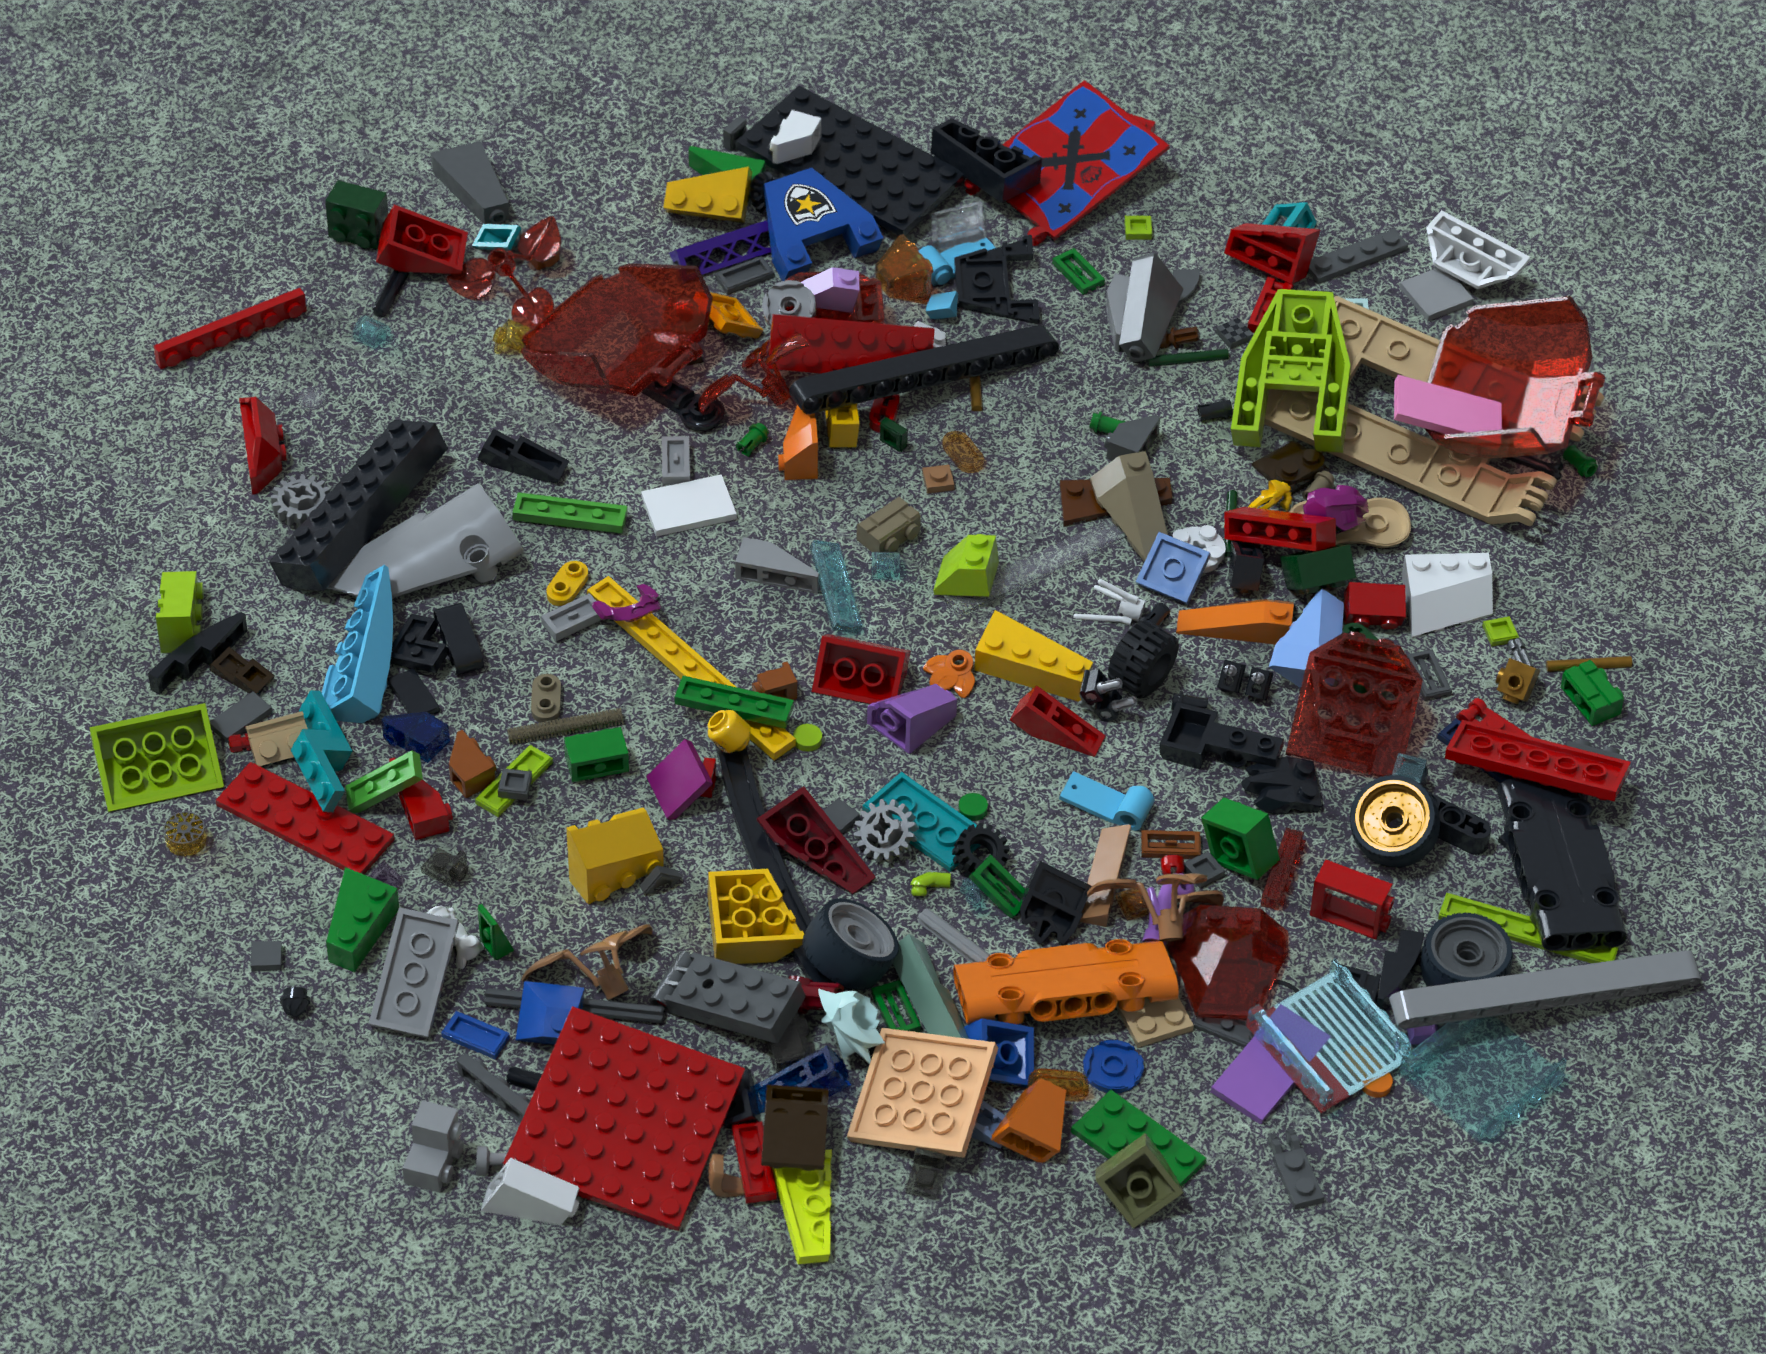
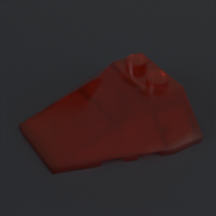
M1199 905L1184 914L1182 924L1183 940L1169 941L1168 951L1170 956H1173L1177 973L1182 977L1185 984L1184 990L1195 1016L1251 1021L1258 1019L1268 999L1270 989L1278 978L1280 968L1288 957V931L1261 908Z

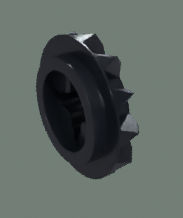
M771 172L758 173L750 184L751 203L761 214H767L765 197H763L764 184L778 179Z

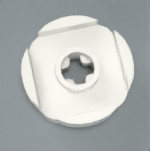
M1213 526L1188 527L1178 529L1173 533V538L1210 552L1211 557L1203 573L1215 570L1224 560L1225 543L1222 537L1216 533V529Z

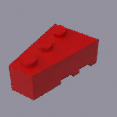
M1244 223L1231 229L1224 253L1293 284L1306 278L1321 229Z

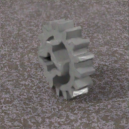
M301 474L300 479L297 480L294 476H290V482L288 483L281 480V488L274 487V495H271L273 514L278 515L280 522L287 519L288 526L296 522L298 527H300L309 517L310 512L316 509L325 499L326 494L330 492V487H325L324 480L316 482V476L306 479L304 474Z
M880 799L878 807L870 803V812H860L864 817L863 821H855V825L860 829V831L854 832L856 839L860 840L856 845L860 850H864V854L868 858L873 856L874 860L879 863L883 860V857H885L889 864L893 862V856L895 855L903 859L902 851L904 849L910 852L913 850L909 842L918 840L912 833L919 829V826L913 822L916 819L915 815L911 811L908 812L909 808L902 803L899 806L895 799H892L889 805L884 799ZM892 814L901 817L902 821L894 820ZM870 841L878 842L881 848L873 846Z

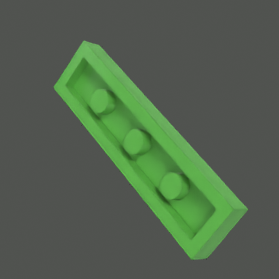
M518 492L512 515L513 520L623 534L628 509L625 505Z

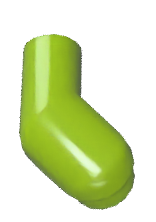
M926 872L913 878L910 883L912 885L911 894L913 896H926L927 887L950 888L951 873Z

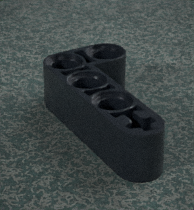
M1409 761L1396 774L1409 777L1426 789L1428 769L1422 762ZM1430 793L1436 803L1440 817L1438 838L1473 855H1480L1486 852L1491 835L1489 822Z

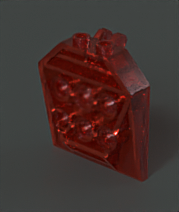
M1350 632L1349 634L1342 633L1311 651L1306 661L1285 755H1292L1379 777L1386 775L1395 776L1403 766L1423 681L1401 646L1394 645V642L1388 639L1373 640L1366 638L1362 633ZM1334 678L1338 681L1339 685L1331 687L1325 682V679ZM1362 685L1366 688L1367 693L1360 694L1354 690L1353 686ZM1385 691L1391 692L1395 696V700H1386L1381 693ZM1326 710L1332 717L1329 719L1321 718L1318 711ZM1355 717L1359 720L1360 724L1352 726L1347 722L1346 718ZM1378 723L1384 724L1388 728V732L1381 733L1375 729L1374 725Z

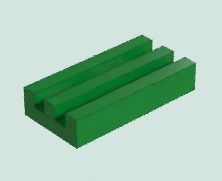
M1075 248L1053 257L1052 264L1082 295L1086 294L1089 290H1095L1097 286L1105 285L1103 276ZM1069 258H1072L1093 280L1090 281L1082 273V270L1077 265H1074Z
M989 855L969 878L1008 917L1013 918L1020 911L1025 888L992 855ZM987 866L1021 899L1020 901L1007 890V887L1001 881H998L986 869Z
M900 980L871 988V994L888 1029L921 1032V1024ZM896 990L911 1024H905L890 991ZM883 993L885 994V997L897 1020V1023L899 1025L898 1028H896L890 1016V1013L884 1003V1000L881 996V994Z

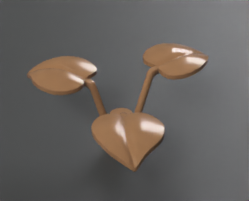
M1197 873L1184 875L1166 874L1156 878L1158 885L1172 884L1171 909L1160 910V916H1157L1144 884L1133 879L1104 880L1094 884L1087 892V897L1095 892L1113 888L1138 889L1152 916L1153 925H1158L1159 941L1164 942L1183 940L1182 924L1186 902L1209 903L1217 907H1221L1224 902L1223 892L1216 890L1197 891L1177 896L1179 884H1198L1208 880L1207 875Z
M645 924L631 931L618 932L606 937L602 942L592 944L580 953L581 956L599 951L605 967L597 971L598 978L573 953L565 949L547 955L535 962L523 974L522 981L524 983L531 973L538 968L557 960L570 959L592 980L595 987L601 986L607 1000L612 999L629 990L622 976L623 971L619 963L618 949L625 941L636 935H652V927L650 924ZM604 950H611L614 965L609 963Z

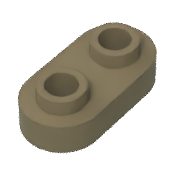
M542 674L537 676L532 683L531 714L537 722H552V720L558 719L560 715L561 682L555 675Z

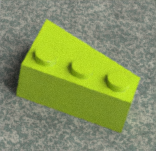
M196 571L162 572L160 584L161 599H158L160 613H156L161 653H171L188 639L201 632V625H197V621H202L203 609L202 604H198V599L204 598L203 582H198Z

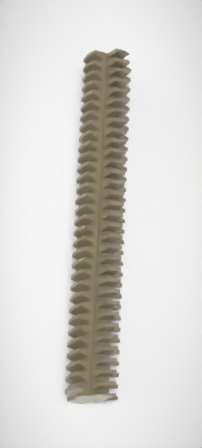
M616 708V711L615 709H610L609 712L608 710L599 711L598 713H591V715H578L577 718L576 716L570 717V719L567 717L566 719L563 718V721L562 719L552 720V722H541L538 725L535 723L531 724V727L530 725L520 726V728H507L509 743L511 744L512 741L514 745V741L518 744V740L519 743H521V740L525 743V739L528 742V738L531 742L532 738L534 741L536 737L539 740V736L542 740L543 736L546 739V735L550 738V734L553 738V734L557 737V733L560 736V732L564 736V732L566 735L567 731L571 734V730L574 734L575 730L578 733V729L582 732V728L585 732V728L589 731V727L591 730L592 727L596 730V726L599 729V725L601 728H603V725L606 728V724L610 727V723L612 726L613 723H615V726H617V722L619 725L621 721L622 724L624 723L621 708Z

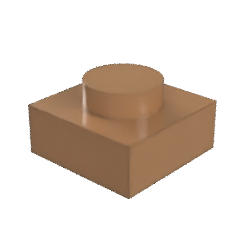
M949 465L922 468V476L927 494L954 490L955 484Z

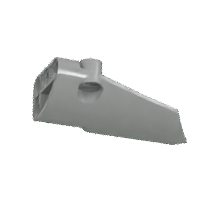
M477 483L428 514H415L364 545L326 589L336 590L357 597L365 576L382 565H386L389 568L392 598L473 574L475 579L483 583L492 580L497 575V563L503 566L524 553V550L495 504L480 484Z

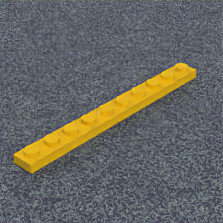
M609 576L587 589V594L590 593L596 601H602L610 607H626L638 603L634 597ZM652 613L635 622L615 621L680 679H682V676L736 687ZM745 720L751 729L749 739L774 761L796 746V738L784 728Z

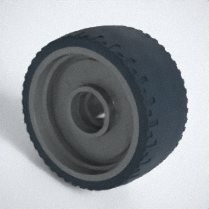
M1457 913L1443 917L1431 927L1423 944L1421 974L1424 983L1429 987L1510 975L1513 962L1512 943L1507 932L1497 922L1486 916L1475 913Z

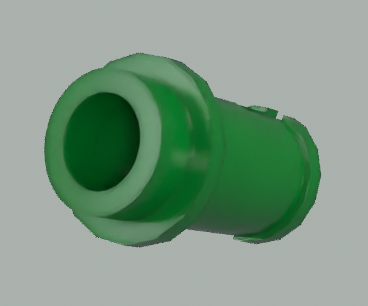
M1099 412V414L1093 413L1089 428L1093 429L1094 433L1101 431L1109 434L1115 431L1119 423L1126 421L1102 415L1103 412Z
M761 423L752 424L749 427V432L736 444L737 451H740L747 445L741 453L749 457L761 442L767 441L768 429Z
M1575 445L1569 446L1564 451V460L1574 466L1580 476L1591 477L1598 468L1596 460L1593 457H1587Z

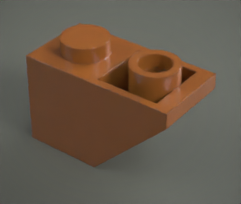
M463 730L457 732L449 760L450 781L465 798H468L487 788L495 780L497 768L493 759L481 752L477 741L473 737L469 738Z

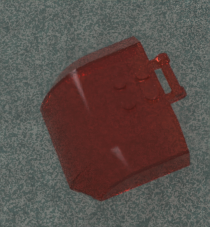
M627 263L618 267L620 273L605 279L603 274L591 278L522 336L524 347L521 348V353L537 371L559 384L597 394L637 396L654 381H658L662 386H667L673 380V376L690 361L697 360L703 355L702 348L697 343L707 334L713 297L697 266Z
M1571 296L1474 305L1466 311L1468 316L1455 327L1450 324L1443 330L1427 383L1501 402L1502 430L1444 434L1424 428L1437 444L1461 454L1480 458L1543 455L1566 448L1574 424H1580L1585 427L1593 425L1595 418L1593 411L1599 390L1604 386L1606 377L1599 372H1589L1593 356L1588 321ZM1584 386H1589L1583 409L1577 411Z

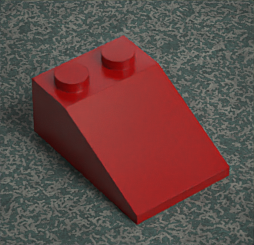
M394 204L382 223L376 263L400 272L460 274L463 268L468 232Z

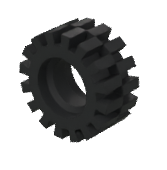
M978 823L976 828L973 824L967 830L964 829L954 844L955 847L952 850V855H955L953 858L954 864L960 863L957 870L959 872L963 869L967 871L964 875L965 877L969 878L976 868L983 863V860L976 858L972 854L971 846L973 844L985 846L1002 866L1005 865L1009 857L1007 853L1010 848L1009 845H1005L1007 842L1005 836L999 838L1001 834L999 829L994 833L991 831L992 825L988 824L986 829H983V823ZM987 866L986 869L995 877L996 874Z

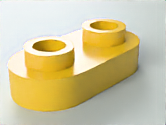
M580 561L565 563L547 586V600L555 606H563L572 602L588 580L587 566Z

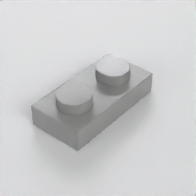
M689 436L662 437V485L690 481Z
M589 593L542 615L541 623L554 640L558 641L602 619L593 609L592 603L596 600Z

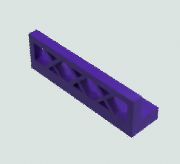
M765 220L676 249L669 253L673 262L678 261L683 278L688 280L770 253L771 247L765 248L756 243L760 234L769 231L768 221ZM740 240L750 245L746 255L743 256L732 251L736 242ZM754 247L759 249V251L752 253ZM716 248L726 252L722 263L719 264L708 259L711 251ZM730 255L735 257L734 259L728 260ZM694 256L702 260L698 271L689 273L685 258ZM706 263L711 265L710 267L704 268Z

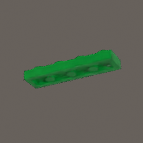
M682 676L674 696L676 705L712 713L720 710H734L744 720L784 729L787 727L794 708V700L687 676Z

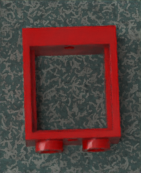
M1325 859L1314 880L1310 916L1377 940L1381 931L1387 932L1392 916L1388 914L1395 900V897L1391 896L1393 884ZM1336 891L1377 906V910L1375 912L1332 896V892Z

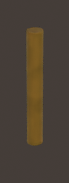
M979 375L969 378L972 411H982Z
M1631 656L1546 661L1547 672L1565 671L1574 666L1578 667L1579 664L1588 660L1593 661L1598 668L1603 669L1632 667Z

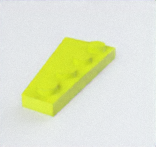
M832 1149L825 1150L824 1170L805 1171L801 1168H772L797 1264L828 1262Z

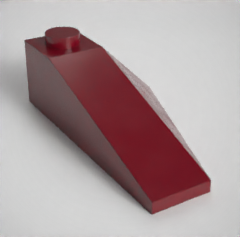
M804 786L757 818L758 823L775 844L850 894H854L875 880V875Z

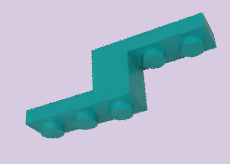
M310 690L299 712L303 711L308 729H302L291 748V752L322 811L333 812L345 792L335 772L343 769L353 751L321 691Z

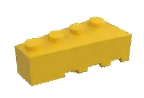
M996 610L975 649L974 671L1031 688L1037 685L1045 692L1078 702L1081 701L1079 693L1084 671L1093 670V662Z

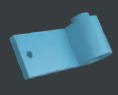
M980 231L941 253L933 246H925L915 254L913 263L932 285H943L949 279L955 277L954 257L984 248L991 250L996 247Z
M1074 771L1059 796L1060 800L1119 826L1131 825V830L1134 831L1140 830L1155 802L1151 791L1144 786H1132L1126 794H1123Z

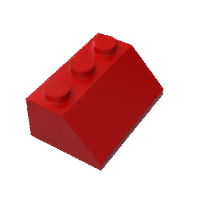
M831 634L822 635L811 692L868 704L900 695L907 675L911 651Z

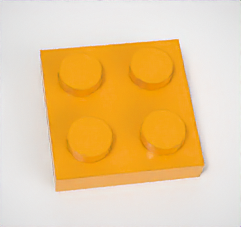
M699 290L695 295L694 299L701 306L700 310L713 320L714 327L725 334L728 332L735 333L743 338L747 336L759 338L764 331L737 298Z

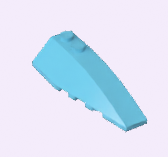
M382 565L365 576L354 607L358 610L348 619L344 628L348 631V635L344 643H338L335 653L339 657L335 666L330 665L326 673L322 695L336 721L364 723L371 718H376L382 710L381 703L384 691L387 688L393 640L392 592L389 568L386 565Z

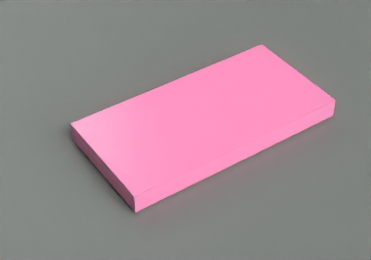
M1397 375L1394 381V420L1499 448L1502 442L1501 402Z

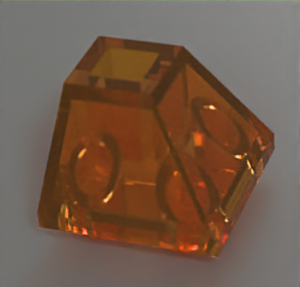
M902 234L897 237L877 262L875 282L889 298L928 304L932 292L931 274L933 273V267L931 262L920 254L917 246Z

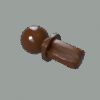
M1172 327L1171 333L1166 331L1159 349L1168 348L1171 344H1173L1174 348H1179L1180 344L1197 342L1200 339L1198 327L1178 330L1176 327Z

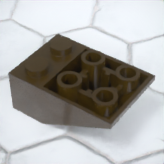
M767 1085L761 1166H770L775 1169L784 1167L801 1168L805 1171L824 1170L829 1089Z

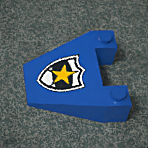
M813 168L764 184L772 262L782 281L795 280L808 275L812 261L805 246L842 234L854 258L879 250L884 238L873 215Z

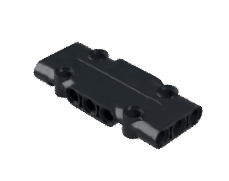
M1517 778L1502 781L1497 787V793L1506 818L1504 831L1509 832L1508 848L1523 899L1530 900L1531 902L1530 920L1537 926L1543 948L1548 951L1614 948L1622 945L1627 939V934L1618 908L1619 894L1615 890L1614 874L1598 825L1592 824L1590 818L1592 811L1590 803L1584 799L1582 793H1572L1566 789L1544 786L1539 782Z

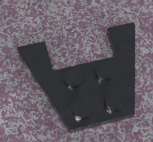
M1032 235L1023 236L1022 240L1010 244L1003 242L1001 247L991 250L984 248L954 257L956 291L958 292L957 307L1039 324L1038 299L1011 300L1007 273V261H1033Z

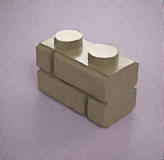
M897 497L857 524V541L878 558L887 553L892 554L901 543L907 539L912 540L919 534L921 515L901 497Z

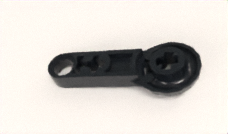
M644 364L633 365L628 369L627 378L630 386L677 413L682 423L689 429L695 431L712 430L724 419L725 407L717 398L695 394L693 390ZM638 374L646 376L642 380H636L633 377Z

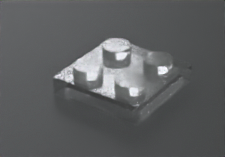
M982 201L931 213L932 237L936 250L950 249L955 245L968 242L975 243L987 238L985 209Z

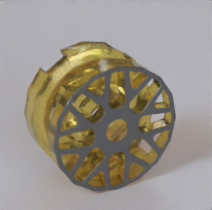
M187 811L178 812L165 821L163 827L166 847L171 853L185 857L186 855H194L205 847L207 841L205 825L199 815Z

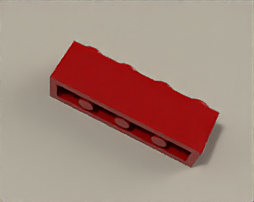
M1240 507L1224 512V539L1319 551L1336 546V518Z

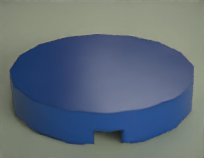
M1104 1040L1099 1042V1045L1094 1048L1092 1046L1087 1050L1083 1059V1074L1088 1083L1097 1090L1106 1093L1110 1090H1113L1115 1093H1123L1133 1089L1140 1082L1144 1073V1063L1141 1054L1139 1056L1131 1044L1120 1040Z

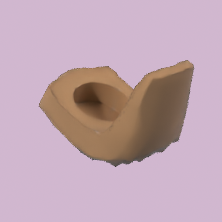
M713 1154L708 1170L709 1185L713 1194L719 1197L744 1195L741 1178L724 1173V1155Z

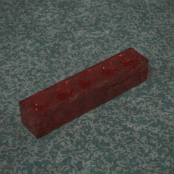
M1286 827L1278 849L1280 860L1272 866L1262 894L1261 906L1274 910H1279L1280 905L1284 906L1286 901L1284 893L1290 890L1291 881L1289 879L1295 876L1296 868L1294 865L1299 864L1301 858L1299 851H1303L1306 840H1303L1304 833L1302 831Z

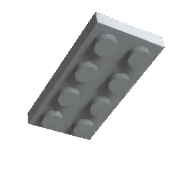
M399 907L369 1020L370 1026L429 1039L459 925L458 920Z

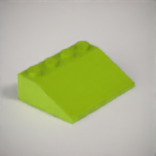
M205 703L90 727L91 741L108 812L224 788Z

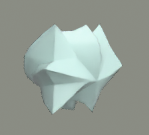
M818 989L822 1006L827 1013L821 1021L835 1033L843 1059L856 1052L870 1064L871 1058L868 1048L885 1043L876 1029L880 1021L876 1019L878 1009L870 1003L869 997L861 995L856 991H845L835 994Z

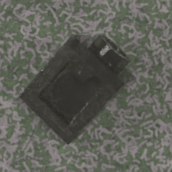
M437 848L421 866V873L450 888L457 880L462 881L468 872L467 855L462 850L456 856H453Z
M916 1148L914 1163L905 1193L936 1200L945 1172L946 1155Z

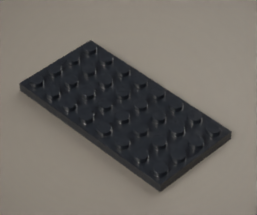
M800 85L736 141L737 150L754 159L764 160L765 165L786 176L813 168L873 215L879 226L902 238L965 181L964 174L954 166ZM792 110L821 118V138L812 154L779 164L773 163V151H770L771 140L773 136L778 135L782 120L787 119Z

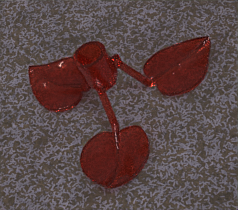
M552 215L534 224L522 235L518 249L523 255L515 254L511 250L506 252L502 248H496L489 253L488 261L484 258H474L464 263L460 274H450L446 277L447 283L459 295L468 299L479 300L489 295L492 291L491 280L496 278V273L503 277L508 276L524 296L516 300L512 306L511 315L513 321L525 329L541 330L545 328L554 314L553 298L542 287H536L528 294L513 275L516 266L513 258L530 261L534 258L538 262L552 259L561 247V235L556 219Z
M794 333L778 344L764 362L763 358L769 355L770 339H768L761 347L754 349L741 363L743 370L751 368L756 363L760 364L767 375L761 382L763 388L757 387L737 374H732L731 376L726 374L711 383L702 392L698 402L700 412L704 414L707 406L726 392L735 381L756 391L763 398L768 396L775 406L783 404L791 397L789 394L790 388L782 378L776 361L796 350L809 346V343L800 333ZM771 365L774 373H771L767 366Z

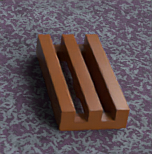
M1141 830V858H1163L1168 855H1179L1184 859H1193L1201 855L1200 832ZM1148 839L1165 840V842H1148ZM1176 840L1194 841V843H1177Z

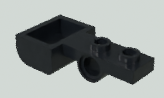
M1177 702L1160 741L1159 748L1160 755L1164 760L1195 769H1201L1208 751L1220 754L1222 760L1233 767H1242L1246 761L1276 767L1284 747V738L1218 723L1217 711Z

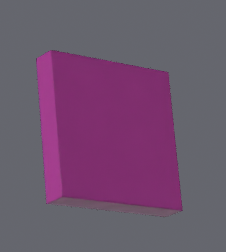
M684 739L646 776L666 818L669 820H674L680 816L713 784L692 741Z

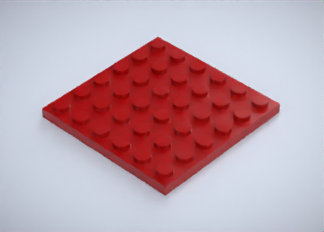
M572 1006L504 1159L503 1166L510 1158H513L578 1186L577 1196L651 1223L679 1231L745 1074V1068Z

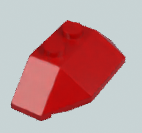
M257 397L239 398L253 495L258 494L282 471V461H286L287 457L285 444L279 445V441H284L282 424L276 425L275 413Z

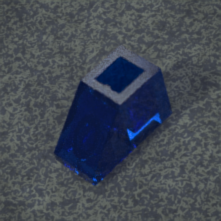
M428 712L389 715L381 719L383 737L387 743L392 746L398 745L405 749L407 753L414 751L420 754V759L426 763L431 761L450 742L449 725Z

